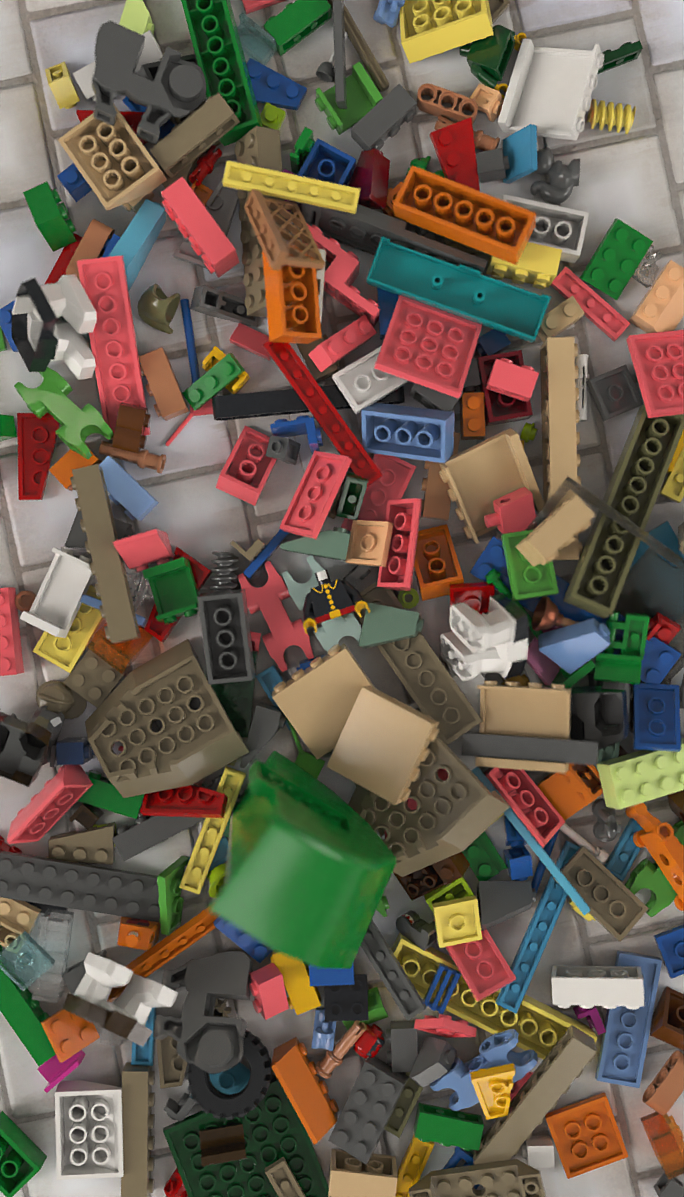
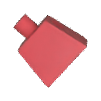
M522 487L494 500L495 513L484 515L486 527L497 526L502 534L533 530L537 527L533 494L526 487Z

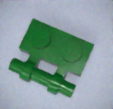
M613 611L606 621V626L610 631L611 645L605 648L604 654H613L614 648L621 649L620 655L642 657L643 660L649 615L626 613L625 621L618 620L619 612ZM617 629L623 630L622 640L615 639Z

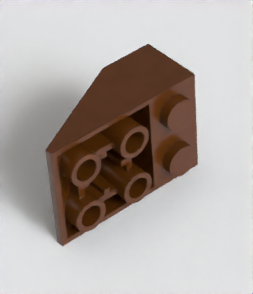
M460 852L404 877L396 873L394 875L410 899L415 900L463 877L470 864L463 853Z

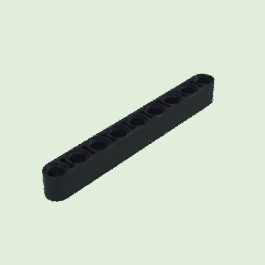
M337 385L320 386L336 410L351 409V406ZM404 385L376 403L393 405L404 403ZM294 389L212 397L213 417L216 421L310 412Z

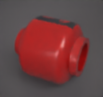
M365 1024L367 1030L354 1043V1050L365 1059L375 1057L385 1044V1039L382 1035L383 1030L376 1024L372 1026Z

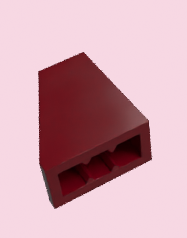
M373 148L361 151L348 186L360 189L358 204L370 209H385L387 205L390 160L384 157L383 152Z

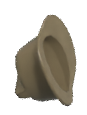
M59 681L43 683L36 693V702L39 708L46 705L49 711L57 714L62 712L65 719L79 717L87 707L86 699L65 683Z

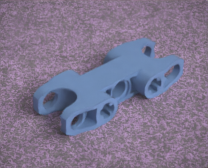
M508 1029L484 1040L479 1047L480 1054L466 1063H463L460 1058L455 1057L450 1071L430 1083V1087L433 1091H440L444 1088L455 1090L449 1097L448 1107L452 1111L469 1108L479 1103L471 1081L470 1072L514 1063L515 1076H513V1083H515L538 1063V1054L531 1049L522 1053L512 1051L511 1049L519 1042V1033L515 1029Z

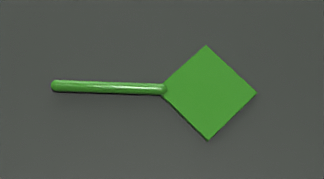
M287 719L299 751L295 764L317 779L326 761L320 758L317 760L314 755L303 751L296 730Z

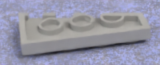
M221 180L207 201L205 208L227 237L239 202L237 196L238 189L223 186V180ZM183 238L182 244L176 249L173 257L206 268L201 258L202 255L197 256L188 238Z

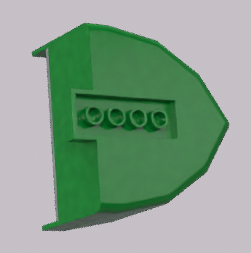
M273 751L265 763L257 759L249 769V785L240 796V801L234 805L223 833L224 836L229 838L226 885L211 904L209 910L277 952L317 968L350 969L397 862L396 856L369 823L334 791L291 760Z

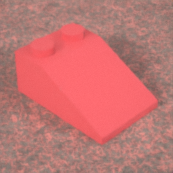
M245 426L219 475L216 488L255 506L277 461L275 458L266 456L270 437Z
M158 529L113 542L114 547L128 568L136 569V572L148 569V565L153 563L160 565L169 562V559L174 557L167 532Z

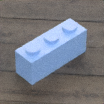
M107 456L100 463L107 491L110 493L109 498L117 506L119 504L123 505L126 508L124 513L130 519L134 520L136 518L142 521L159 502L112 457Z

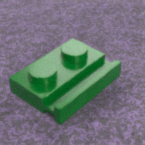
M307 127L303 129L294 146L295 152L290 153L291 171L297 175L300 171V166H303L315 144L313 130Z
M485 831L462 851L479 881H487L499 874L503 869H507L506 864Z

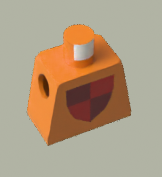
M121 916L117 945L149 950L159 941L160 922Z

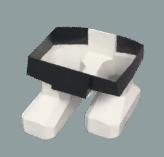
M62 275L56 283L39 285L36 278H32L23 282L18 289L12 311L11 332L12 339L29 372H45L51 361L63 360L77 379H87L93 376L96 367L95 358L82 333L93 332L97 315L77 275ZM63 316L67 322L57 324L56 320L57 317Z
M503 594L490 596L489 612H484L482 615L465 603L454 604L450 607V626L452 631L440 635V654L442 659L462 681L473 679L480 672L499 673L504 679L522 674L528 652L529 629L527 613Z

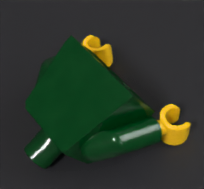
M496 25L493 26L494 35L461 46L460 56L467 57L471 73L483 85L497 91L502 89L504 92H507L508 85L505 83L499 85L497 82L502 81L513 48L519 51L522 40L527 39V36L522 32L515 35L514 31L504 26Z

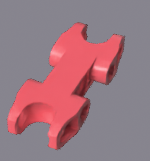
M267 561L264 564L268 573V581L264 586L259 588L252 586L247 576L243 573L237 576L241 589H245L247 607L250 613L254 614L261 610L271 632L262 636L263 642L269 655L277 663L280 670L284 672L288 670L284 657L287 647L292 645L299 646L304 651L308 660L315 656L308 631L307 634L304 632L302 619L291 622L282 603V600L291 597L284 579L276 571L272 562Z

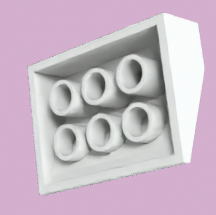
M84 1080L60 1081L55 1091L57 1180L123 1177L122 1087Z

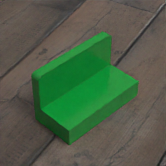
M604 653L596 655L594 681L640 685L642 657Z

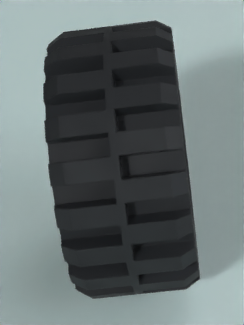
M245 1031L243 1053L250 1065V1078L246 1087L236 1094H223L212 1085L208 1072L201 1070L194 1064H187L189 1067L186 1073V1080L189 1081V1093L193 1094V1101L196 1105L199 1104L203 1108L202 1111L206 1114L211 1113L215 1118L220 1119L224 1117L226 1120L234 1119V1117L238 1116L242 1117L248 1112L253 1111L266 1095L272 1079V1062L266 1046L262 1044L261 1039L251 1034L250 1031Z

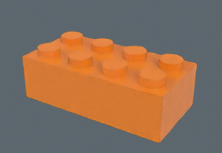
M293 246L294 248H296L297 250H299L300 252H302V250H300V249L297 248L296 246ZM262 251L269 342L309 344L321 339L316 268L282 265L280 271L272 270L264 251ZM288 253L289 257H295L292 254Z

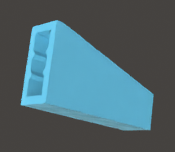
M148 199L144 201L108 256H123L128 291L131 289L166 222L165 208L158 202H152Z

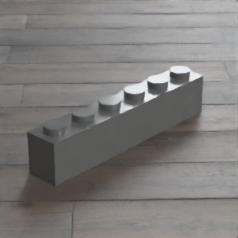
M222 774L212 779V784L207 787L204 784L198 787L216 791ZM240 793L235 803L240 801ZM143 815L135 820L136 824L130 827L126 824L116 830L117 834L112 840L123 861H126L201 822L205 818L148 817Z

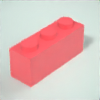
M363 315L320 343L308 355L322 373L365 344L377 332L367 317Z

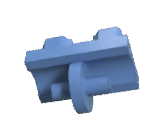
M379 0L373 19L380 24H387L392 28L395 27L400 8L404 6L405 0Z
M316 1007L311 1049L320 1048L333 1051L336 1021L325 1022V1008Z

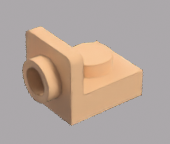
M479 83L470 98L476 101L478 110L486 113L489 121L494 122L498 115H500L504 100L500 91Z

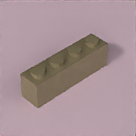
M217 93L215 96L209 97L201 108L191 112L183 123L173 127L171 133L165 138L158 140L157 144H154V147L150 149V152L162 169L173 178L240 123V121L220 93Z

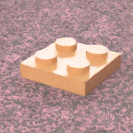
M353 520L346 563L386 567L393 523Z

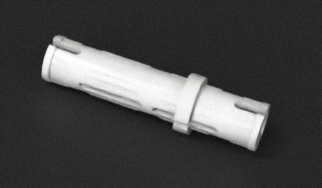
M578 354L575 357V366H578V379H575V388L579 389L576 410H579V421H587L586 382L590 379L588 374V355Z

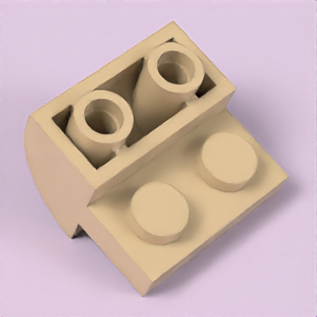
M0 897V945L19 953L30 936L41 909L25 901Z

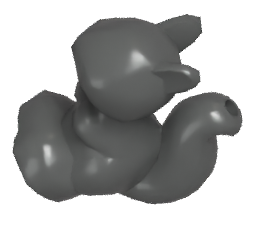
M545 146L538 150L537 170L534 173L539 175L547 174L549 183L545 181L534 182L531 185V194L535 196L539 192L543 200L549 204H560L566 201L571 195L573 187L579 186L580 159H573L569 165H565L560 160L554 162V157L549 147Z

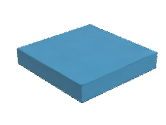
M530 124L503 139L504 156L508 155L510 169L506 170L507 178L503 179V183L510 184L537 170V125Z

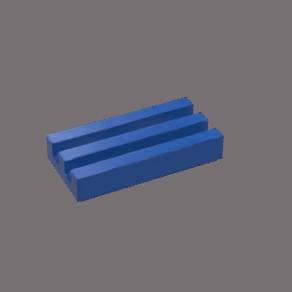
M440 963L423 999L425 1005L443 1015L461 973ZM444 970L446 974L432 1003L430 999ZM451 974H453L454 976L439 1006V1000L444 992V989L450 979Z

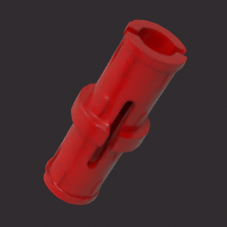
M215 145L210 146L205 156L198 160L197 167L192 174L189 175V180L192 184L197 179L195 186H200L207 174L212 173L215 163L222 156L220 148H217L215 153L213 152L216 148Z

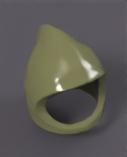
M155 283L142 294L138 301L139 316L151 327L172 334L173 330L169 324L179 306L180 294L175 293L167 297L160 286Z

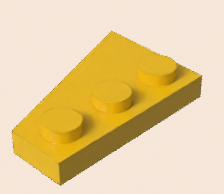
M514 1063L470 1072L471 1081L486 1120L508 1116L511 1100L510 1092L513 1088V1076H515Z

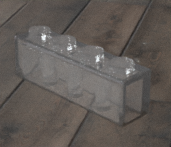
M49 908L44 915L40 916L38 929H41V933L35 945V949L38 950V956L35 957L33 962V970L36 971L35 977L32 978L30 990L33 991L32 1000L58 1004L63 995L65 981L62 975L67 970L74 912Z

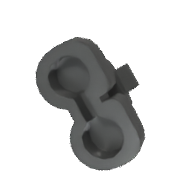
M605 798L596 800L592 805V812L597 817V822L593 827V834L602 842L613 841L617 833H622L621 823L616 822L615 808L606 807Z

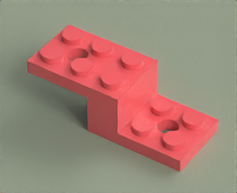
M307 224L318 249L326 250L325 260L330 263L324 275V292L359 317L365 315L374 327L379 321V305L370 298L367 300L360 295L361 292L352 286L359 275V258L353 252H346L341 249V245L335 239H328L322 235L323 232L317 226Z

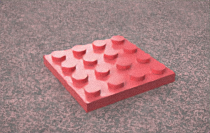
M399 295L374 368L459 399L482 325Z
M684 330L629 335L626 341L648 418L684 414Z

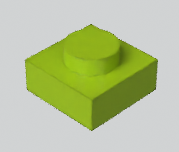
M266 102L260 114L263 127L279 130L286 117V111Z

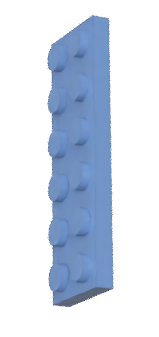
M617 950L615 966H641L644 1006H640L639 1009H627L626 1006L607 1009L604 1024L606 1032L602 1035L595 1075L597 1081L640 1088L662 965L661 958Z

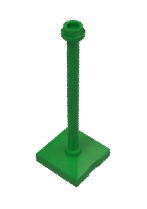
M496 569L489 571L485 575L486 582L488 584L493 583L501 594L513 601L511 591L499 578L501 576L500 571ZM518 600L513 601L525 613H527V611L523 608V606L519 603ZM527 613L528 628L538 639V636L542 634L543 631L541 629L539 631H535L532 629V618ZM590 659L571 674L560 667L558 674L551 684H565V688H571L594 669L596 665Z

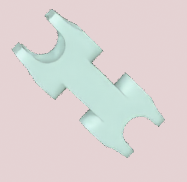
M312 555L306 558L312 569V577L308 582L304 584L297 583L288 571L282 573L289 594L300 611L303 610L305 597L311 592L310 589L319 586L315 573L325 570ZM351 612L321 622L322 626L317 628V632L313 631L322 647L328 652L344 636H352L359 643L362 629L358 620Z

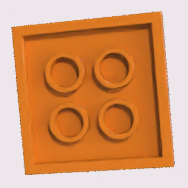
M605 1092L545 1115L568 1179L629 1157Z

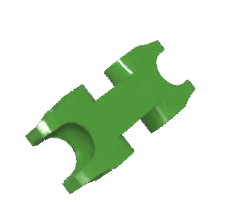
M47 367L45 372H39L43 378V383L37 388H27L21 382L16 383L14 387L27 404L29 410L39 419L48 412L62 425L55 431L57 436L72 451L84 458L89 459L93 456L85 444V439L89 435L99 433L106 439L111 440L113 438V431L97 409L90 403L80 409L67 397L73 389L56 371Z
M680 820L672 828L674 835L684 846V823ZM649 859L642 860L631 872L629 879L625 883V886L634 895L641 889H650L651 898L646 903V906L649 908L646 913L650 917L655 916L669 906L677 895L657 863H652Z

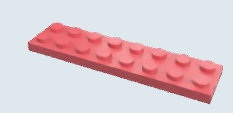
M123 256L77 261L80 283L96 310L97 321L93 332H89L92 354L96 363L95 373L104 421L113 431V434L115 432L119 406L122 402L147 408ZM150 426L148 428L145 427L144 436L150 435Z

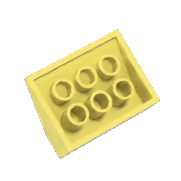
M405 0L404 6L400 8L401 44L410 64L494 35L488 0Z

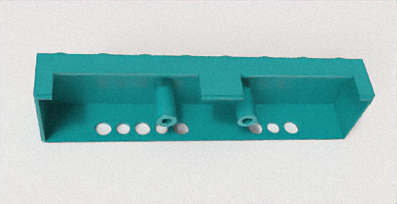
M385 237L380 239L367 277L368 285L396 295H402L531 343L537 337L551 296L545 294L540 296L481 275V271L461 264L456 266L394 244Z

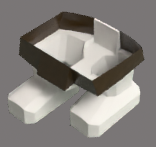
M89 952L84 960L86 973L75 993L67 994L63 1009L143 1047L153 1032L145 1027L151 1009L173 1006L178 993L155 981L136 975L132 970L112 960ZM127 984L125 990L114 1004L107 1001L113 987L125 986Z

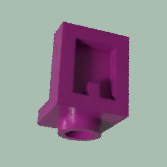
M580 1005L573 1007L577 1019L586 1017L590 1029L595 1028L598 1035L606 1032L595 1005L593 1008H581Z

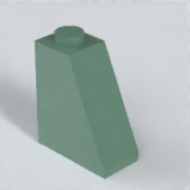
M368 602L370 613L366 609L358 646L370 648L417 637L418 631L422 632L424 619H421L422 615L419 612Z

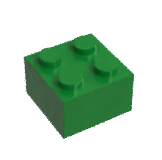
M46 181L23 192L35 224L53 252L77 241L73 233L77 230L71 218L68 219L70 213L65 203H60L62 200L56 188L51 189Z

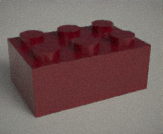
M522 350L483 356L477 359L481 381L479 388L480 392H484L486 426L526 420L533 415L530 400L525 402L485 389L495 360L506 358L513 361L514 365L521 367L524 365Z

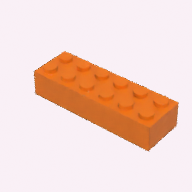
M411 166L393 203L396 218L514 265H517L536 225V213L415 166Z

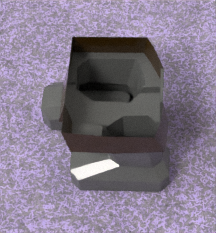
M45 705L37 709L28 723L17 719L14 713L10 716L0 712V776L27 787L34 782L41 766L47 764L51 758L52 745L57 743L65 720L62 712L57 714L47 710L48 706Z

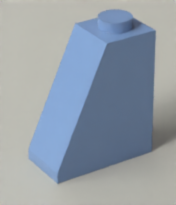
M592 618L540 634L538 636L539 651L571 674L611 645L610 631L605 624H600Z

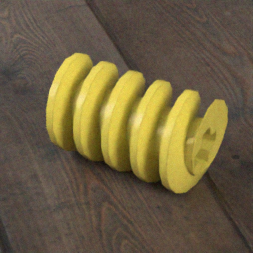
M592 99L588 110L587 123L590 122L591 129H594L595 125L599 123L600 130H603L605 124H607L609 132H611L613 126H616L617 133L620 132L622 127H625V134H628L634 122L636 106L631 110V105L626 104L623 109L622 103H618L614 108L613 102H609L605 106V101L601 100L597 105L596 99Z

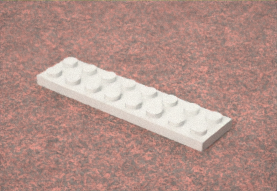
M482 325L479 337L492 330V328ZM382 346L332 376V379L355 414L410 382L374 368Z

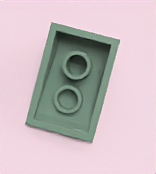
M334 527L333 531L319 532L317 539L302 537L282 543L280 549L346 561L350 534L346 533L347 529Z

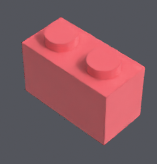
M496 359L485 389L528 402L531 399L539 373L535 372L531 366L522 365L520 367L514 365L513 361L509 359Z
M274 963L249 973L251 979L249 988L255 998L252 1003L257 1013H261L264 1019L267 1020L289 1009L283 976Z

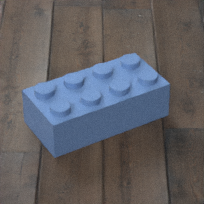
M376 402L361 410L362 447L367 453L445 463L454 453L455 412Z

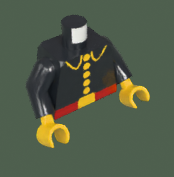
M327 569L317 572L315 576L319 586L310 589L311 592L306 595L303 605L304 632L307 634V628L314 627L316 633L318 623L354 611L357 612L359 617H362L360 611L367 609L370 613V608L364 602L360 592L349 582L341 581L340 579L331 582Z

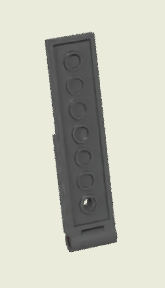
M301 202L299 204V209L305 222L310 226H317L323 232L322 235L374 256L381 237H385L394 244L456 266L461 264L481 271V275L487 264V260L481 259L478 256H473L457 248L439 243L436 240L420 236L415 232L405 230L407 222L357 204L355 214Z

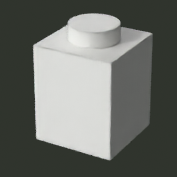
M550 1135L531 1136L528 1141H524V1145H521V1157L526 1160L527 1165L533 1168L554 1167V1145Z

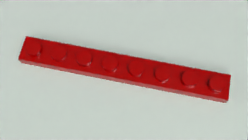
M269 340L263 344L264 348L340 455L348 456L352 460L349 467L353 473L367 479V487L383 476L291 345L282 342H269Z

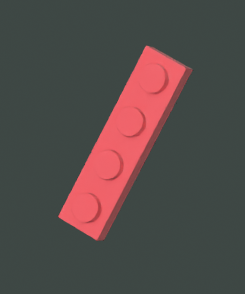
M565 267L551 283V286L564 298L568 299L573 296L584 311V315L614 342L631 324L569 268Z

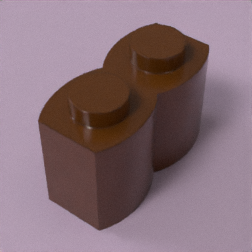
M123 402L120 404L112 442L113 448L139 453L141 448H145L147 436H144V429L149 427L151 420L148 408Z

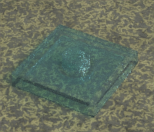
M26 931L22 932L0 952V969L22 991L27 989L56 962Z

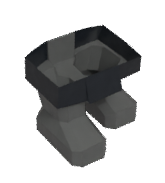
M599 681V686L572 688L570 739L598 741V750L619 743L629 735L628 723L631 721L630 684Z

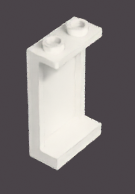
M62 546L61 549L53 547L52 552L56 553L30 611H23L20 619L56 637L66 638L82 604L80 602L83 594L87 593L94 575H92L90 569L92 559L80 555L78 558L73 555V550Z

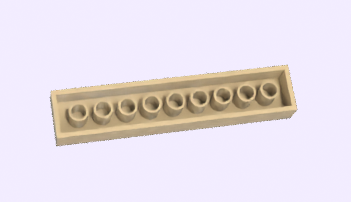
M547 337L540 346L543 501L547 509L544 511V520L563 502L576 494L578 495V489L581 488V478L577 476V467H580V454H577L580 433L576 432V423H579V410H576L579 389L575 388V379H578V366H575L578 345L574 344V337ZM579 533L574 536L576 539L567 547L564 546L558 551L560 554L553 561L579 560V555L582 554V543L579 542Z

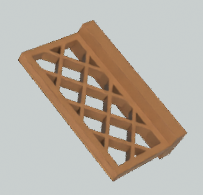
M252 189L244 208L271 269L280 271L282 265L323 269L325 262L297 203L264 198L260 190ZM285 229H287L289 232H291V233L294 234L295 236H293V235H291L290 233H288L287 231H285ZM298 238H300L301 240H303L304 242H306L307 245L304 244L303 242H301ZM292 245H294V246H296L297 248H299L300 250H302V252H300L299 250H297L296 248H294ZM288 253L292 254L295 257H289Z

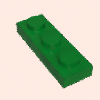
M229 353L182 394L194 411H196L245 370L235 356Z

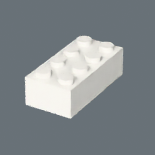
M503 194L501 200L536 213V225L528 242L562 249L560 260L576 263L581 254L589 217L588 212Z
M552 966L553 1005H558L560 1008H569L571 1005H580L581 1008H593L596 1005L603 1006L606 1009H614L617 1006H626L627 1009H639L640 1006H644L641 966Z

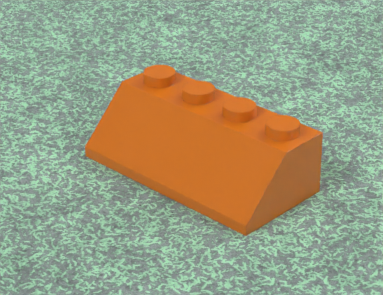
M295 1037L274 1049L271 1067L313 1144H316L337 1122L339 1108L336 1101L330 1099L325 1081H320L317 1075L318 1072L315 1069V1063L309 1061L306 1046Z

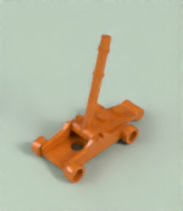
M644 803L627 807L625 810L627 817L634 818L643 828L634 833V844L639 848H647L677 894L674 899L677 909L684 911V846L674 835L672 826L668 823H661L658 818L652 816L647 811V806Z

